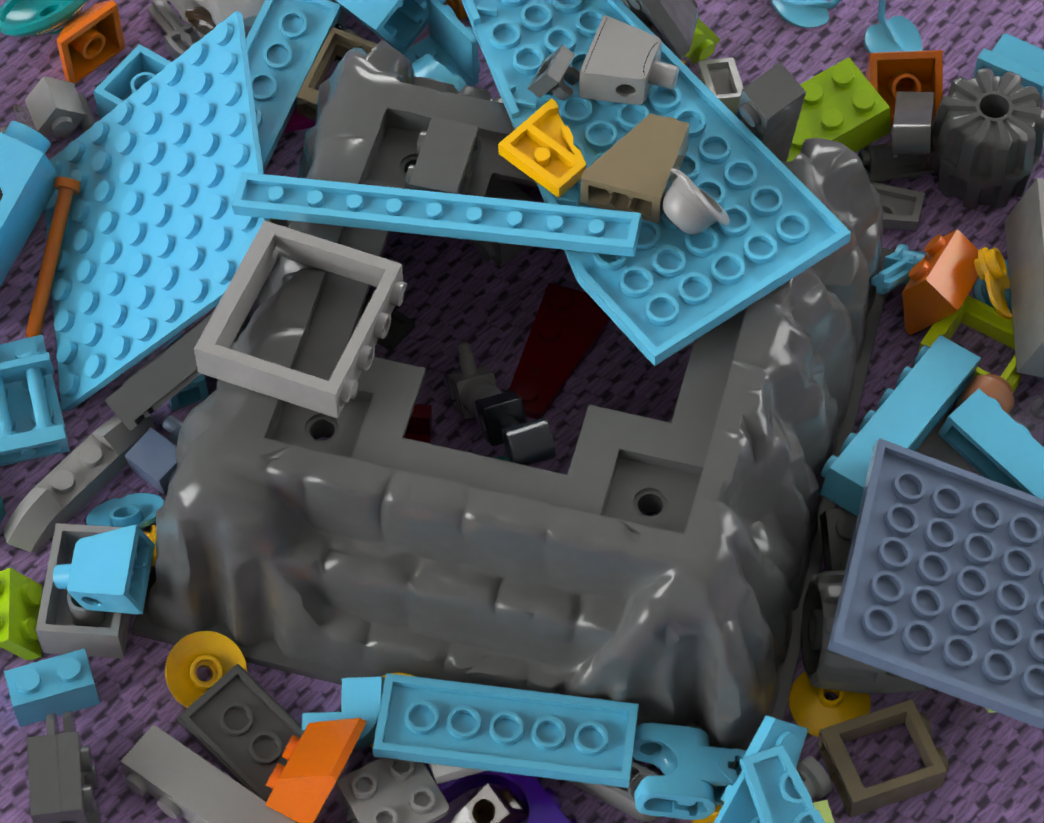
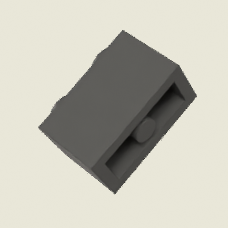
M431 117L427 131H421L418 137L416 151L419 156L416 165L410 164L408 167L405 187L412 190L466 195L481 150L479 127Z

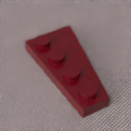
M548 283L508 390L514 391L521 397L525 415L528 418L537 420L545 415L566 385L567 380L582 363L589 349L604 332V328L611 320L587 292Z

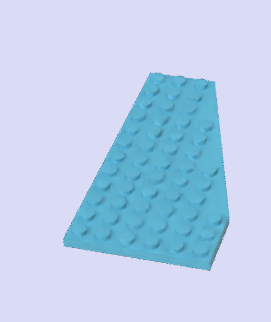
M461 0L514 130L551 98L554 99L559 106V115L564 125H568L574 137V146L580 149L588 168L650 113L663 117H673L679 121L690 123L688 149L680 171L723 207L729 215V225L724 226L716 222L700 234L691 235L674 225L663 212L659 224L642 219L635 257L564 250L577 283L654 366L850 242L851 231L663 42L661 44V62L679 66V75L675 88L671 90L652 85L645 103L641 105L579 97V81L572 86L564 80L565 84L574 91L566 100L558 99L551 90L539 98L527 89L544 59L562 45L575 54L569 66L576 68L580 72L603 15L655 35L621 0ZM581 179L560 198L537 183L544 203L601 209L580 203Z

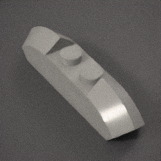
M151 415L147 418L145 417L131 431L116 416L89 435L20 502L3 529L7 544L28 552L39 550L54 535L56 523L66 524L128 465L124 455L150 428L155 430Z

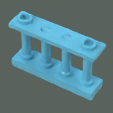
M36 351L27 352L19 356V359L0 362V466L70 452L64 424L56 425L51 422L42 377L55 374L49 352L43 354ZM27 379L36 426L31 431L17 433L12 429L4 384Z

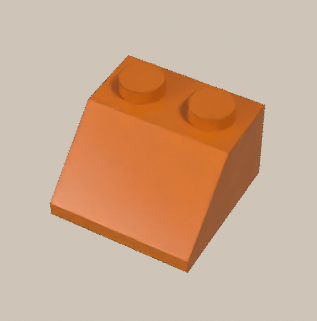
M958 229L944 237L939 234L931 239L924 248L926 255L923 260L919 261L908 273L911 279L904 288L902 297L905 331L910 336L957 312L979 278L974 264V260L978 258V249Z
M362 718L312 722L308 723L301 738L293 734L281 756L288 760L286 766L277 763L266 783V786L273 790L265 805L298 823H314L367 721Z

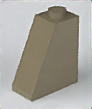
M650 113L583 171L581 176L580 203L607 210L641 213L643 220L659 224L664 212L662 207L663 197L676 179L670 170L671 168L680 170L688 149L690 123L679 121L673 117H663Z

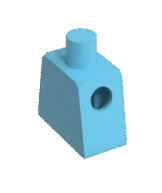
M137 525L81 538L75 543L72 563L60 564L54 567V584L58 589H67L68 593L87 610L143 614L155 544Z

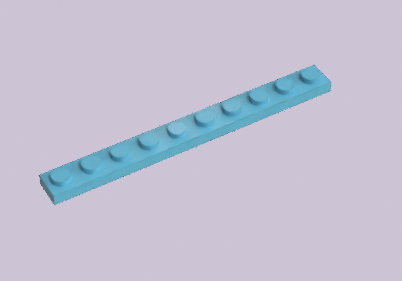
M241 172L231 205L234 214L242 216L635 257L642 226L641 213L247 172Z

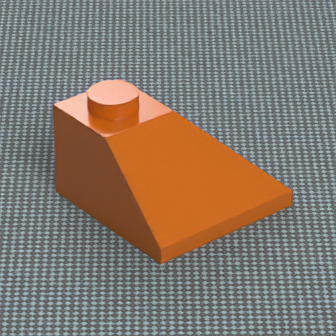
M113 0L93 4L85 11L80 12L75 18L66 23L56 39L67 82L76 84L126 48L118 6Z

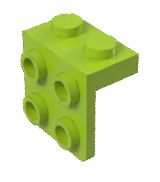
M12 568L0 571V648L24 660L37 659L41 657L42 653L36 633L43 594L42 585Z

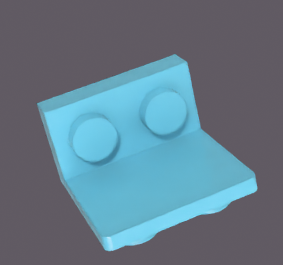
M428 0L430 36L410 47L404 56L412 64L424 55L430 54L452 74L461 76L467 86L476 85L479 83L480 63L478 60L479 42L474 30L469 26L465 27L457 19L455 12L449 5H443L439 0Z
M1003 34L992 51L983 48L977 57L973 78L976 77L979 69L984 68L992 69L994 75L1000 77L1006 72L1011 71L1023 78V87H1035L1040 93L1044 104L1043 49L1009 34Z

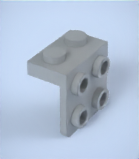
M381 757L336 781L338 799L347 813L349 806L359 823H434L445 817L449 812V805L422 762Z

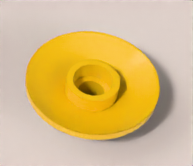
M213 631L194 632L180 639L171 649L165 664L166 683L173 697L181 705L188 708L237 663L247 672L246 660L240 648L227 636ZM206 668L211 674L210 680L201 681L197 677V669Z
M806 671L794 681L788 699L789 709L796 723L801 727L807 728V733L818 738L821 729L869 714L871 710L870 694L817 688L809 682ZM833 692L838 696V699L828 700L824 697V694Z

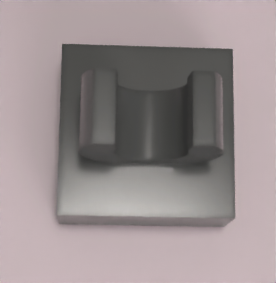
M564 45L560 46L544 59L527 89L539 98L551 90L555 97L560 100H566L574 91L565 84L564 80L573 86L579 81L580 72L576 68L569 66L575 54Z

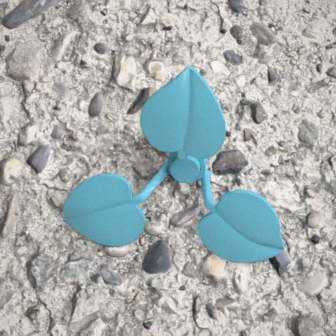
M842 0L770 1L776 12L789 24L803 28H815L828 22L829 13L827 9L836 7ZM879 0L878 21L880 24L871 25L864 37V44L868 53L922 51L921 37L915 25L903 16H894L886 20V0Z

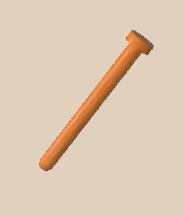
M61 176L55 178L53 187L58 190L25 332L27 338L41 335L73 194H79L81 182L72 178Z

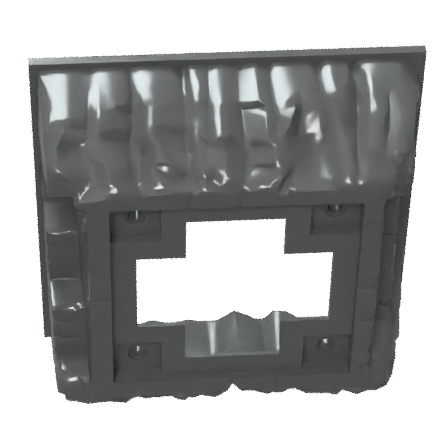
M383 39L371 49L369 54L363 49L355 47L347 51L331 77L319 86L315 126L305 132L303 154L299 161L297 178L408 189L405 187L406 174L410 164L416 165L419 156L416 149L420 132L427 131L431 117H437L479 127L481 150L466 195L486 197L492 177L508 180L516 185L539 189L536 181L498 154V144L514 131L501 96L493 100L486 89L465 85L458 92L452 84L426 77H416L410 60ZM822 138L806 139L802 144L800 153L793 161H781L851 231L850 242L694 341L671 423L588 405L567 475L404 438L426 374V368L374 357L370 369L367 372L362 371L357 380L358 389L354 400L350 399L348 403L346 402L339 418L218 379L217 390L191 410L180 429L176 449L177 470L168 485V492L163 506L156 511L155 543L157 559L155 561V568L147 587L143 614L136 615L131 628L132 635L175 645L180 639L191 633L213 631L221 633L235 642L248 663L342 685V678L380 677L386 675V673L401 672L422 678L639 704L636 727L643 723H660L699 728L708 734L710 747L738 748L747 751L766 715L784 720L802 646L801 624L804 598L812 576L820 571L823 559L819 516L826 509H835L836 503L820 495L825 478L821 476V472L832 455L840 456L843 443L854 430L887 294L876 293V286L871 285V279L883 270L885 257L895 250L882 247L883 208L881 196L875 187L870 184L862 161L854 151L844 144ZM270 218L271 223L379 257L382 255L390 231ZM279 256L249 311L251 319L246 329L239 335L237 342L230 349L329 381L354 333L371 285ZM321 437H328V438H330V439L325 440V441H318V440H317L318 438H321ZM653 511L656 512L657 515L647 516L644 515L642 512ZM736 762L733 763L731 769L734 768Z

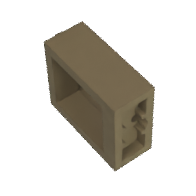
M332 27L296 96L297 114L316 121L319 86L323 83L336 55L343 58L347 51L354 47L363 49L369 54L371 49L378 43L375 44L360 38L353 31H342Z
M913 699L820 730L817 747L849 818L943 787L946 773L949 770L947 757L941 747H935L930 736L932 730L929 719L923 711H918ZM905 723L926 768L864 788L844 743Z

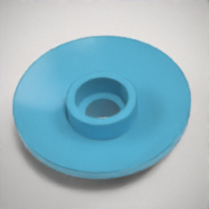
M150 493L127 494L120 499L113 498L91 510L87 515L86 523L87 525L111 527L137 525L142 530L156 521V511L163 506L164 500L160 496Z

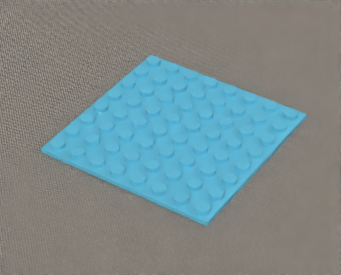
M235 11L223 22H220L212 31L194 43L187 51L169 63L162 71L144 83L127 99L120 102L112 111L95 122L92 127L70 142L67 147L52 159H49L61 177H68L81 182L79 194H73L51 291L61 410L63 412L73 410L217 306L263 221L270 222V218L235 215L231 206L241 172L264 174L243 15L238 11ZM55 190L45 208L47 238L58 190Z

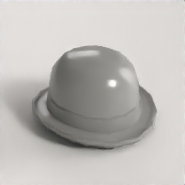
M671 168L670 171L676 179L666 191L662 207L665 215L674 225L691 235L700 234L716 222L724 226L729 225V215L716 200L696 186L682 171L677 168Z

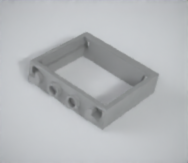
M264 220L194 347L198 373L339 418L346 402L348 403L350 399L354 400L358 389L357 380L361 372H367L372 365L375 355L374 347L378 339H384L389 331L391 313L395 305L401 306L403 303V293L407 283L403 282L402 264ZM279 256L377 287L329 381L229 349Z

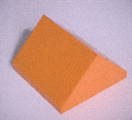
M943 51L869 53L865 77L889 105L891 125H893L897 91L934 92V124L943 96Z

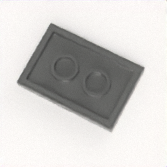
M238 663L177 717V723L235 781L265 802H267L273 790L267 787L266 783L277 763L286 766L288 760L281 756L292 735L294 734L301 738L304 733L302 726Z

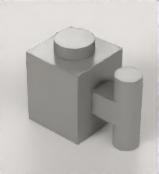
M43 76L25 99L35 128L39 133L67 139L78 124H81L85 132L95 123L85 95L77 93L74 83Z

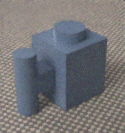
M173 415L168 416L163 422L162 427L171 433L167 439L153 428H150L124 455L131 470L165 496H167L168 485L177 470L176 449L180 429L183 424Z

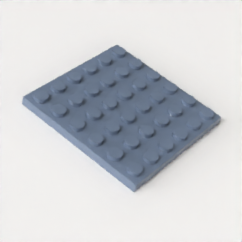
M879 438L873 446L827 650L1044 729V499Z

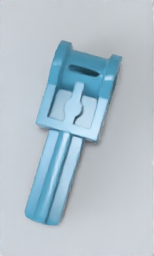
M899 244L893 253L885 257L883 270L871 279V285L876 286V293L884 295L901 284L907 285L911 279L908 273L919 261L923 260L926 253L910 250L907 245Z

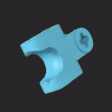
M643 723L637 726L633 757L638 761L655 765L664 775L647 776L640 782L634 793L636 809L646 815L688 820H700L711 816L715 812L716 805L723 806L724 802L720 799L728 784L733 785L737 781L742 771L739 759L744 757L746 751L738 748L710 747L708 734L699 728L660 723ZM736 762L734 768L731 769L733 763Z

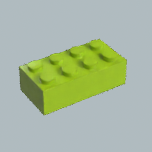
M849 57L800 84L806 91L787 162L793 161L800 153L802 144L806 139H828L842 143L850 150L857 152L891 132L889 105Z

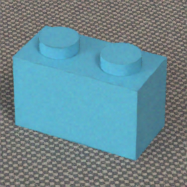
M85 648L4 671L12 706L20 727L46 720L47 714L56 713L57 716L63 715V712H74L101 704Z

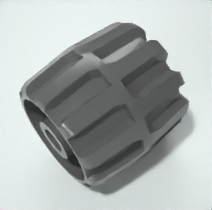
M990 68L979 69L975 78L967 80L962 76L958 77L952 82L948 96H942L931 133L929 163L935 169V173H931V175L938 176V189L947 198L953 195L962 200L963 207L976 210L978 205H992L994 209L1007 206L1010 197L1013 195L1021 197L1028 189L1039 163L1044 143L1043 99L1035 87H1023V78L1011 71L1006 72L1000 77L995 76Z
M845 570L824 571L812 576L804 598L801 624L802 658L811 685L817 688L867 694L916 692L928 689L925 685L827 650Z

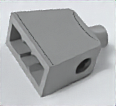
M603 15L580 69L579 97L641 105L645 103L652 85L671 90L675 88L679 75V66L661 62L662 41L659 37Z

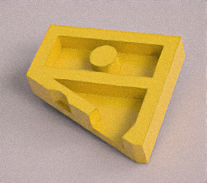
M552 98L498 144L499 155L558 198L581 179L583 171L587 169V164L580 149L574 146V137L568 125H564L559 115V106Z

